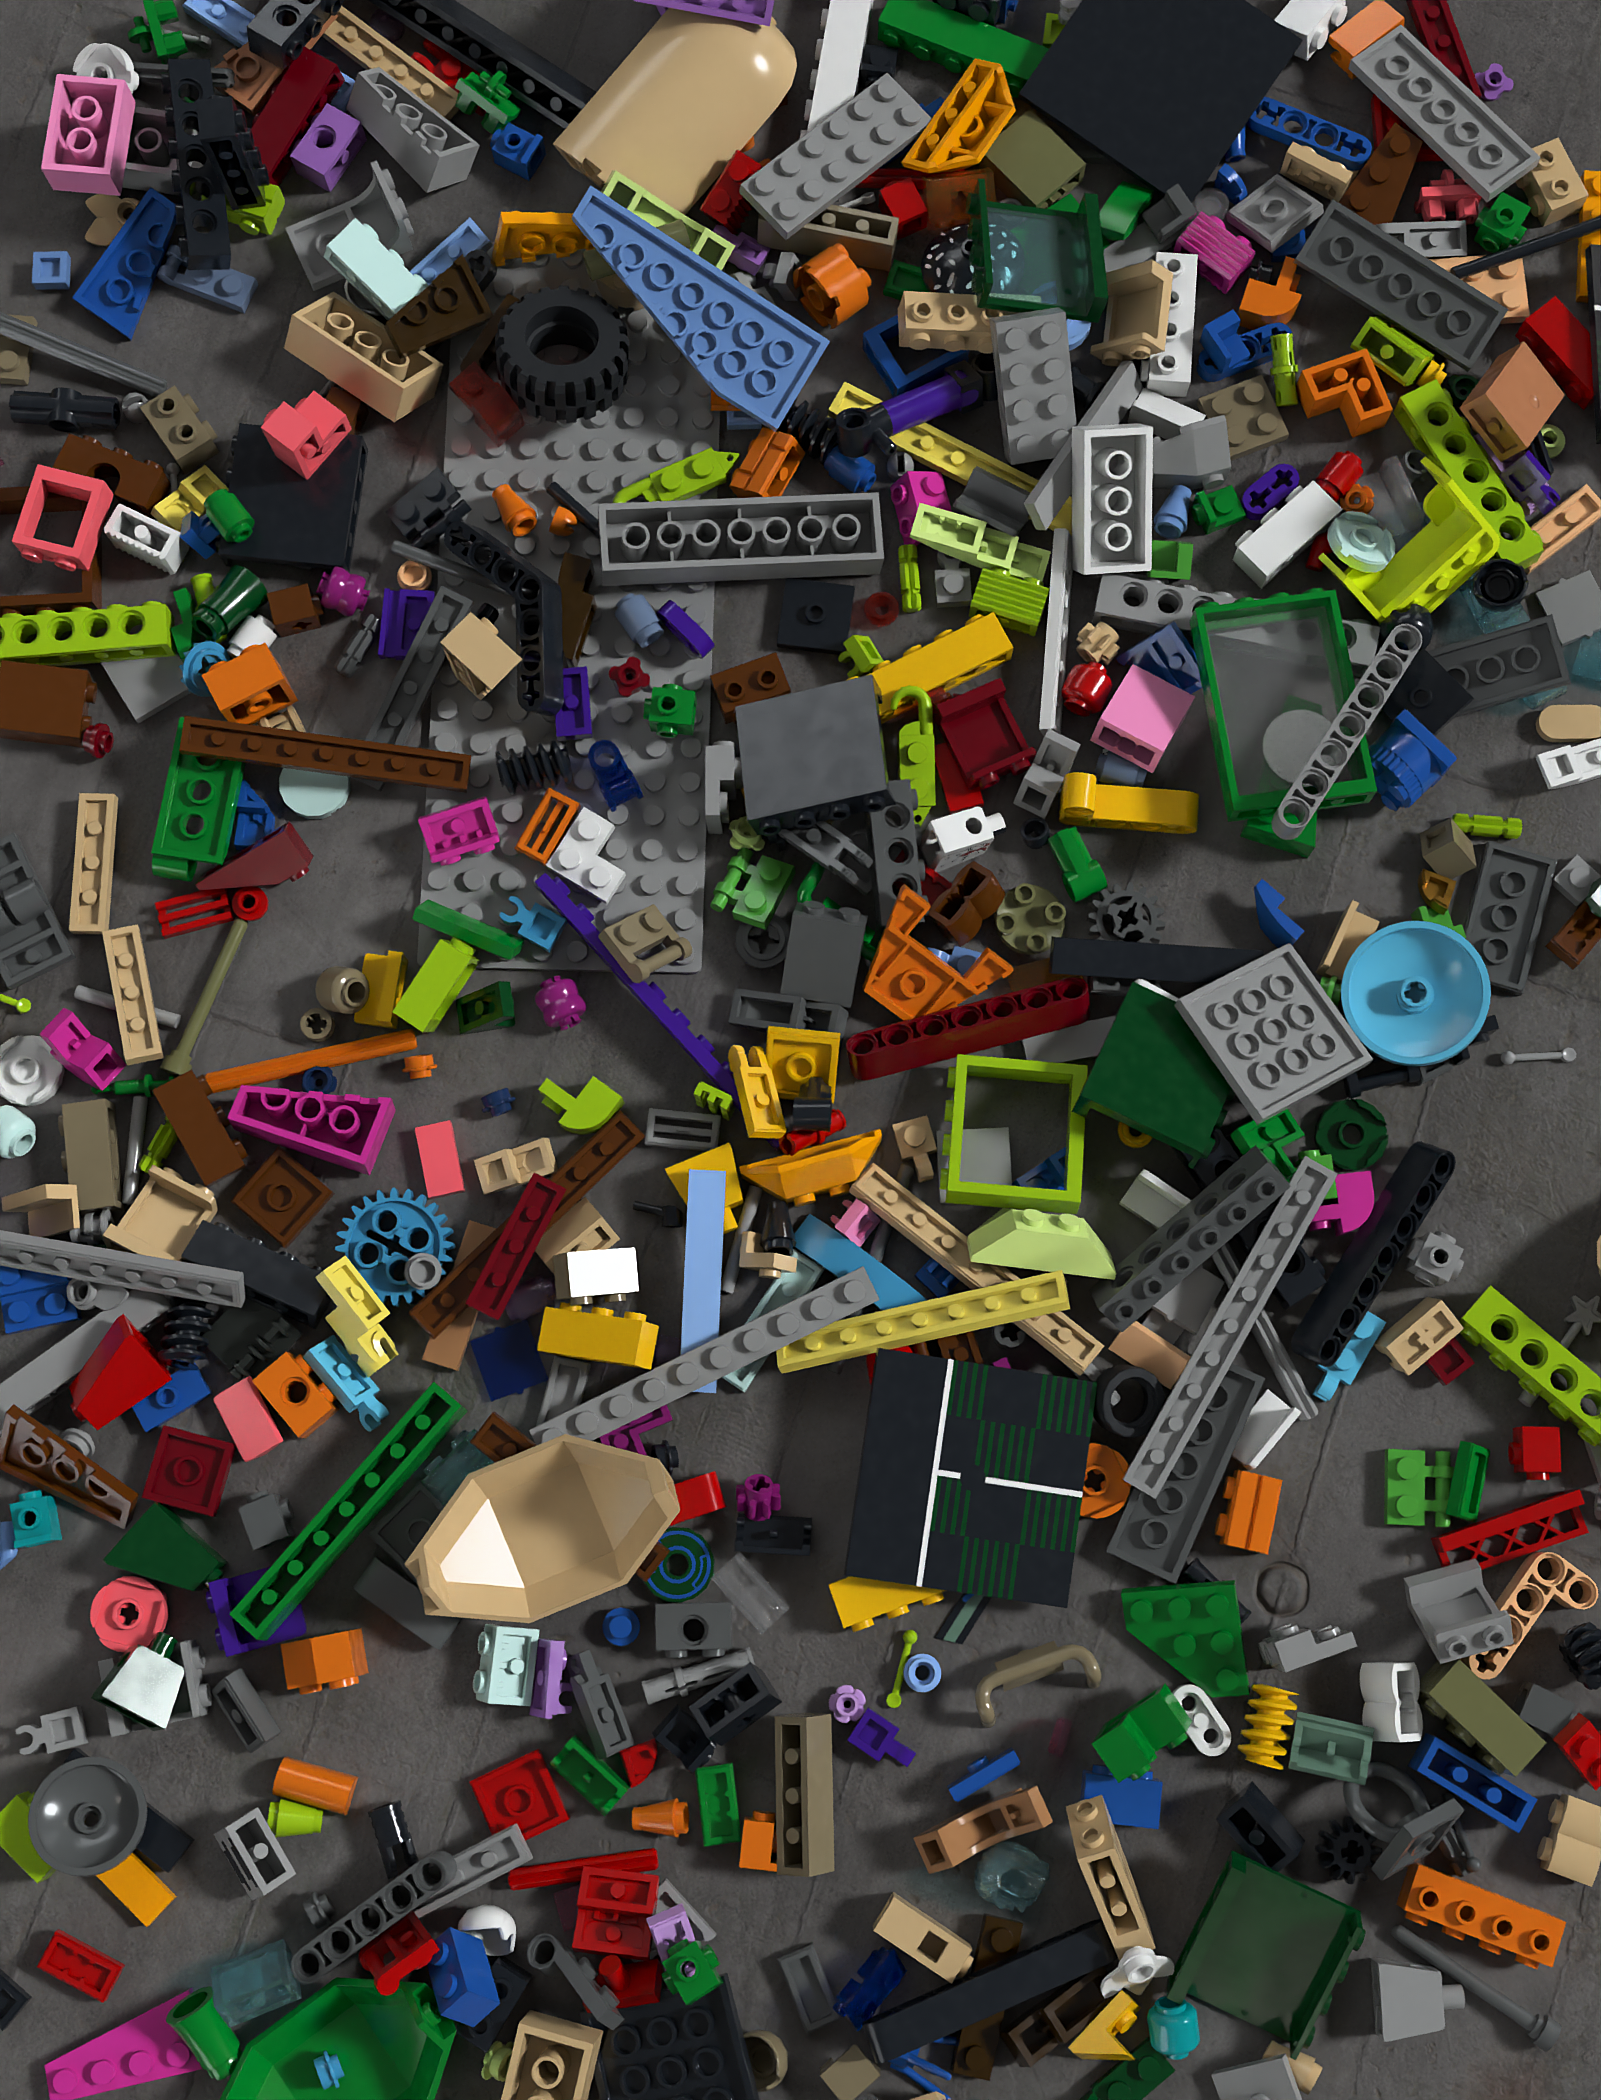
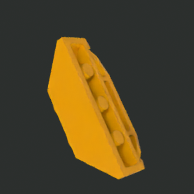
M977 58L973 60L901 163L904 167L926 173L953 172L969 168L982 160L1016 111L1002 65Z
M880 1129L803 1149L793 1156L781 1155L739 1166L742 1179L756 1187L762 1188L763 1191L786 1203L794 1202L795 1207L811 1204L816 1201L815 1196L828 1192L830 1197L841 1196L850 1193V1186L863 1174L882 1140V1133Z

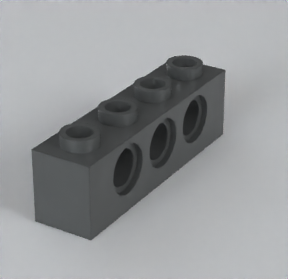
M910 779L889 781V788L895 798L896 805L887 806L879 812H864L869 857L873 860V863L870 865L876 930L885 929L897 899L892 891L893 882L899 881L904 883L928 902L927 895H922L921 881H925V865L923 860H918L917 846L921 845L922 836L920 825L914 823L913 810L918 809V797L916 789H911ZM885 812H896L901 818V826H889L885 821ZM897 846L903 850L905 854L903 863H896L890 859L888 854L889 847ZM929 910L915 927H918L925 922L924 917H928Z

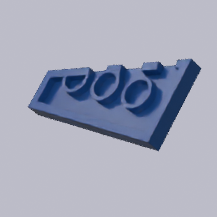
M150 187L72 297L75 302L129 340H132L155 281L156 273L177 224L175 204Z

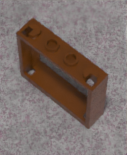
M30 486L0 488V515L21 514ZM49 492L42 513L82 511L83 519L88 502ZM102 532L89 571L82 570V592L0 596V618L7 613L28 616L37 615V612L42 610L63 613L72 612V609L77 607H87L92 610L102 609Z

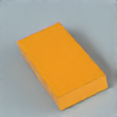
M134 1852L117 1867L96 1875L146 1927L150 1926L177 1897Z

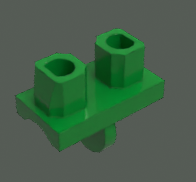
M143 0L149 25H145L142 16L134 17L135 28L127 32L129 42L140 44L142 52L148 53L152 51L150 41H154L157 56L161 59L162 64H168V59L187 53L188 50L182 31L164 34L162 25L179 21L174 1Z
M485 71L480 76L471 72L465 79L459 78L455 85V88L459 90L455 106L469 115L475 113L478 106H480L487 112L481 122L482 127L491 134H494L498 128L502 130L508 122L516 119L522 109L508 99L511 91L504 86L507 76L502 71L496 72L493 77Z

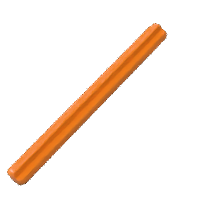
M406 1029L207 1073L205 1079L213 1093L240 1088L241 1085L249 1086L303 1074L308 1069L316 1066H327L330 1068L417 1048V1038L413 1029Z

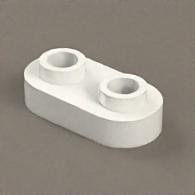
M1192 1684L1178 1686L1172 1693L1181 1706L1182 1700L1186 1696L1193 1697L1195 1705L1191 1710H1185L1192 1720L1185 1733L1201 1753L1208 1756L1221 1755L1228 1749L1231 1743V1732L1228 1725L1201 1688ZM1209 1728H1213L1217 1734L1216 1739L1211 1743L1204 1740V1732Z

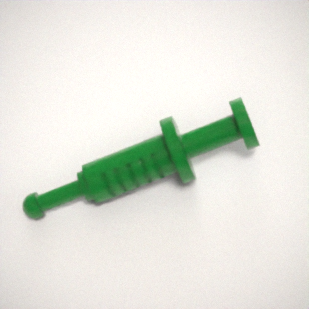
M145 1074L144 1079L115 1081V1083L107 1086L103 1091L92 1087L91 1092L93 1094L113 1092L116 1095L145 1093L147 1097H153V1089L176 1078V1075H170L169 1080L154 1081L152 1074Z

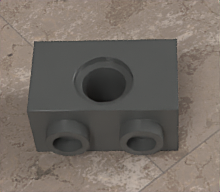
M732 1601L655 1604L656 1651L665 1650L666 1658L687 1657V1650L702 1649L703 1657L725 1656V1649H732L733 1647ZM689 1619H698L703 1623L705 1633L701 1639L690 1640L685 1635L684 1625Z

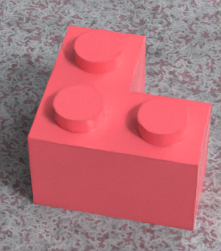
M314 390L307 398L301 399L295 408H292L283 401L277 409H272L266 415L261 426L275 456L306 480L312 476L352 430L346 414Z

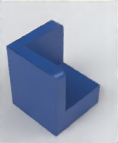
M1234 309L1204 325L1199 341L1221 374L1246 361L1250 356V351L1237 334L1241 319Z

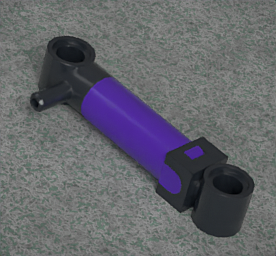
M980 353L976 355L972 360V366L966 360L944 368L943 377L866 409H844L836 417L839 452L850 458H858L868 454L872 449V444H876L886 456H892L896 453L897 446L889 437L958 409L962 414L982 407L983 401L998 400L993 353Z

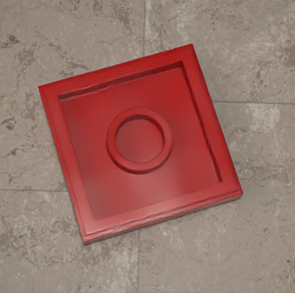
M540 1748L469 1782L492 1835L517 1823L526 1841L570 1819Z

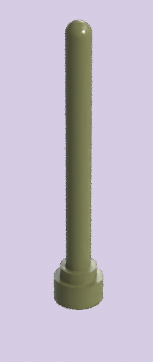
M238 918L234 921L176 1050H172L170 1055H165L160 1066L161 1070L178 1077L192 1069L190 1064L192 1058L189 1055L247 929L248 924L245 920Z

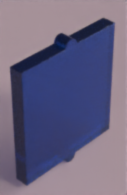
M527 1320L503 1329L496 1327L495 1332L470 1341L491 1402L514 1393L522 1395L524 1389L548 1381L546 1370L539 1351H537V1346Z

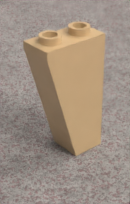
M1099 1795L1066 1806L1078 1863L1118 1959L1121 1960L1123 1954L1128 1949L1136 1946L1151 1950L1156 1949L1148 1917L1103 1796Z

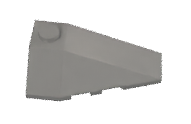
M1225 415L1180 427V435L1165 441L1161 440L1159 436L1153 438L1152 488L1172 489L1174 485H1183L1190 490L1202 487L1209 490L1221 486L1227 480L1231 469V459Z

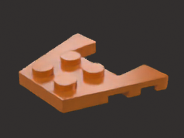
M905 884L900 888L862 986L865 993L905 1021L958 1007L957 1005L974 994L979 995L988 989V985L1001 977L1004 979L1014 971L1011 964L987 947L967 972L962 975L908 935L931 906Z

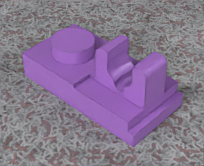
M538 1639L529 1713L531 1716L552 1719V1715L569 1714L572 1711V1706L562 1705L559 1702V1695L563 1691H573L571 1683L560 1682L562 1680V1671L567 1663V1653L564 1649L565 1641Z

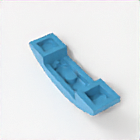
M809 1214L795 1232L796 1246L794 1248L837 1278L864 1266L880 1299L872 1303L879 1311L927 1301L925 1297L890 1269L813 1215Z

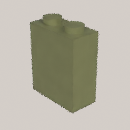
M1031 109L1021 117L1017 115L1008 122L1005 130L998 135L979 162V169L984 171V174L1008 198L1016 199L1022 206L1044 209L1064 198L1083 181L1086 163Z

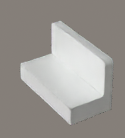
M1143 388L1138 399L1133 402L1128 423H1141L1152 426L1153 434L1168 440L1181 434L1180 427L1204 420L1206 415Z
M1143 1169L1119 1204L1158 1230L1192 1200L1146 1169Z
M1266 1389L1254 1403L1232 1457L1247 1470H1254L1301 1414V1411L1296 1407L1290 1408L1269 1389Z

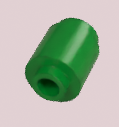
M219 489L207 497L204 502L206 515L225 541L239 543L246 540L252 534L255 521L235 494L229 493L226 489Z

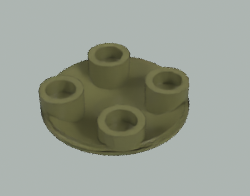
M1022 883L1005 894L1003 902L995 911L994 924L996 932L1002 942L1013 951L1026 955L1040 954L1051 949V936H1062L1065 927L1066 910L1057 897L1049 890L1040 886Z

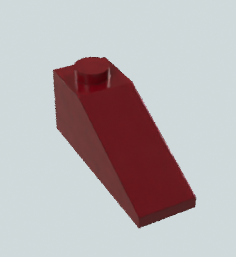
M289 821L226 859L223 865H216L203 873L195 885L199 890L280 884L288 878L294 882L309 872L308 866L314 856Z

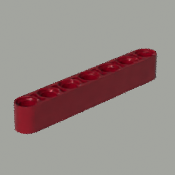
M1068 977L852 1035L846 1043L851 1073L858 1080H872L955 1058L957 1054L966 1055L1082 1024L1091 1015L1088 985L1081 978Z

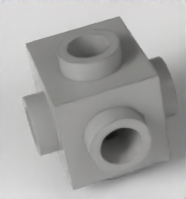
M1436 1231L1435 1234L1430 1232L1420 1237V1239L1416 1237L1412 1242L1406 1256L1410 1260L1405 1270L1415 1274L1414 1278L1431 1287H1435V1285L1440 1286L1449 1282L1450 1279L1454 1281L1458 1277L1464 1261L1460 1259L1464 1249L1455 1245L1456 1239L1440 1231ZM1434 1253L1444 1257L1441 1264L1435 1261Z

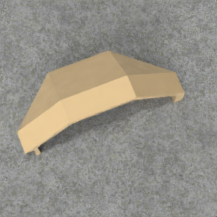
M567 1434L469 1473L404 1563L417 1579V1584L423 1598L425 1615L531 1623L627 1584L680 1512L674 1481L660 1459Z

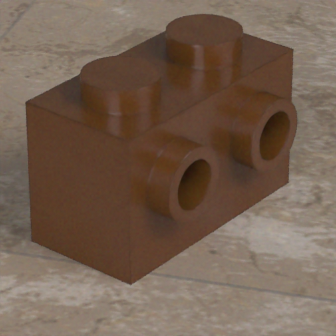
M776 652L710 675L711 687L725 724L731 722L737 724L735 706L791 693Z

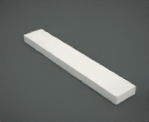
M1066 528L1054 529L1039 724V730L1043 736H1045L1048 729L1061 734L1063 708L1061 689L1065 680L1073 572L1072 537Z

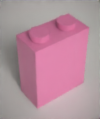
M1132 664L1101 715L1090 741L1153 773L1185 719L1195 696Z

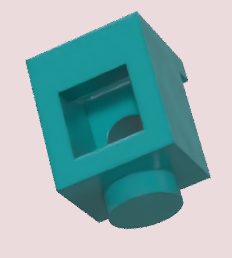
M41 1490L18 1495L19 1502L9 1504L15 1541H13L15 1549L30 1548L62 1540L55 1496L42 1497ZM32 1511L36 1515V1521L30 1526L28 1513Z

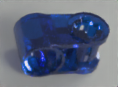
M600 740L594 743L589 749L588 758L599 789L612 813L617 811V806L635 797L637 799L643 798V793L634 774L628 768L615 743L609 740ZM604 753L615 757L613 763L606 767L596 763L598 756Z

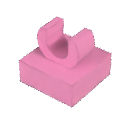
M857 1198L853 1203L849 1200H844L842 1204L848 1210L841 1219L832 1215L831 1221L835 1224V1228L841 1235L861 1247L881 1220L866 1204Z

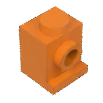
M754 1810L753 1817L745 1816L739 1861L740 1868L777 1872V1859L771 1858L772 1853H777L776 1829H774L776 1813Z

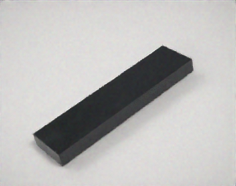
M74 1748L63 1764L90 1756L81 1749ZM147 1802L146 1827L136 1848L169 1873L195 1839Z

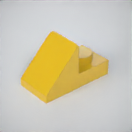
M1121 1990L1068 2048L1081 2059L1135 2060L1115 2038V2035L1118 2032L1121 2034L1125 2033L1133 2026L1137 2020L1135 2014L1141 2007L1127 1993Z

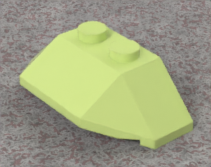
M1002 1208L969 1234L967 1238L971 1262L1048 1272L1062 1270L1064 1274L1112 1280L1116 1278V1270L1109 1250L1084 1218H1078L1072 1214L1055 1215L1042 1213L1035 1209L1023 1211Z

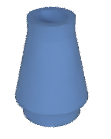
M1174 485L1155 515L1154 529L1160 536L1167 539H1177L1187 530L1189 502L1192 494L1188 487Z

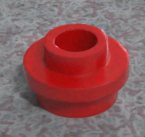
M256 886L239 889L232 900V908L235 914L249 922L262 918L267 912L269 905L266 894ZM247 898H255L253 907H244V902Z

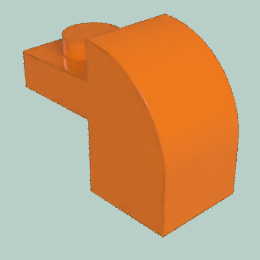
M1286 256L1276 286L1249 278L1237 314L1241 319L1239 326L1255 330L1278 322L1286 325L1293 318L1302 294L1296 293L1301 275L1295 273L1297 264L1293 263L1294 258Z

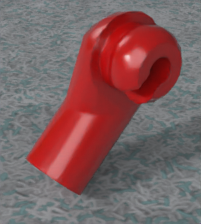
M1328 531L1319 534L1314 539L1306 568L1322 572L1324 564L1318 557L1322 553L1327 556V554L1333 552L1327 540Z

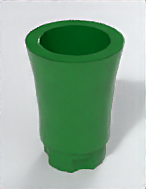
M211 1986L200 1988L179 2001L168 2013L166 2022L182 2038L202 2069L207 2070L210 2077L218 2081L233 2073L243 2051L240 2049V2042L221 2009L214 1988Z

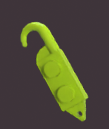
M710 447L650 473L649 477L622 488L617 492L612 503H626L641 495L646 502L689 499L726 483V476L740 459L739 453L714 451Z
M908 685L901 687L894 693L890 708L895 711L899 701L905 696L914 697L918 702L919 721L910 722L899 730L897 736L898 780L910 779L911 789H916L918 809L913 810L914 823L919 824L921 827L930 808L936 806L933 708L931 699L925 690L918 686ZM917 815L920 816L919 822L915 821Z

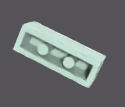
M355 218L326 246L324 258L387 320H390L408 302L425 290L428 284L422 277L417 274L412 275L403 266L404 261L397 252L392 249L387 250L378 241L379 237L371 226L366 223L362 225Z

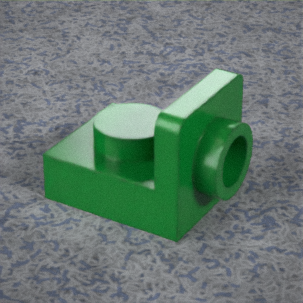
M1232 485L1207 495L1204 490L1197 492L1191 506L1194 522L1197 526L1202 525L1206 535L1243 521L1246 516Z

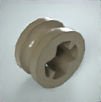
M313 1008L303 1014L300 1027L308 1039L320 1043L332 1037L335 1031V1021L324 1009ZM315 1017H320L324 1023H327L325 1029L320 1028L322 1032L316 1034L309 1027L311 1021L315 1023Z

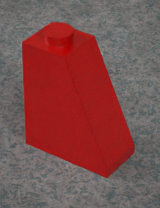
M124 1314L115 1320L69 1387L74 1401L70 1404L72 1411L81 1422L88 1420L96 1430H99L172 1380L167 1366L158 1361L157 1350Z

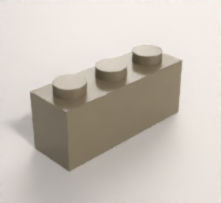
M105 1098L62 1104V1115L58 1117L59 1132L65 1138V1150L61 1152V1163L64 1172L68 1173V1184L77 1185L79 1215L85 1216V1214L93 1212L100 1214L105 1209L110 1210V1212L124 1210V1204H121L123 1190L115 1104Z

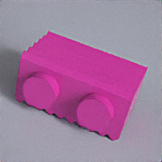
M1202 211L1183 231L1181 236L1178 237L1173 253L1198 255L1197 274H1200L1206 281L1211 282L1213 286H1216L1224 294H1227L1251 266L1256 252L1245 237L1240 235L1234 236L1226 230L1225 224L1221 219L1213 215L1209 217Z

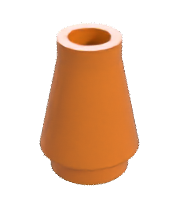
M508 484L498 486L493 491L492 497L497 504L506 531L513 533L516 537L530 533L537 524L535 510L518 496Z
M678 1798L643 1807H634L632 1810L633 1830L678 1838L679 1834H686L689 1829L688 1803L679 1802Z

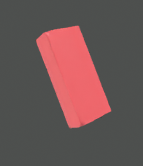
M251 1376L244 1378L213 1398L245 1462L266 1455L283 1442V1438L258 1388L252 1382L253 1378Z

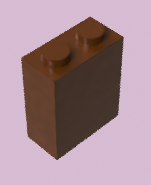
M1 660L0 738L83 748L84 732L93 723L92 716H88L89 703L95 704L97 683L92 682L88 670Z

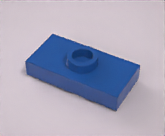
M179 1369L171 1374V1381L132 1406L145 1432L153 1431L213 1394L199 1369Z
M1012 1747L990 1760L985 1755L967 1766L969 1773L947 1785V1788L954 1801L959 1802L1017 1767L1021 1761Z

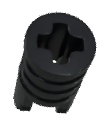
M401 1800L368 1811L388 1879L398 1875V1867L391 1846L401 1843L404 1859L409 1868L419 1861L411 1833L407 1829L408 1825L404 1819V1812L401 1809Z

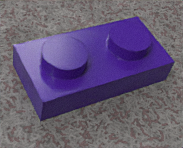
M587 666L563 668L564 701L561 710L555 715L557 740L593 738Z

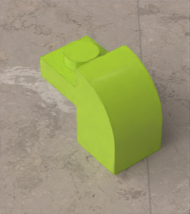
M594 1076L576 1099L548 1078L545 1079L538 1089L541 1095L545 1097L541 1102L557 1115L562 1110L565 1112L558 1123L563 1129L574 1134L584 1135L599 1131L625 1104L622 1096Z

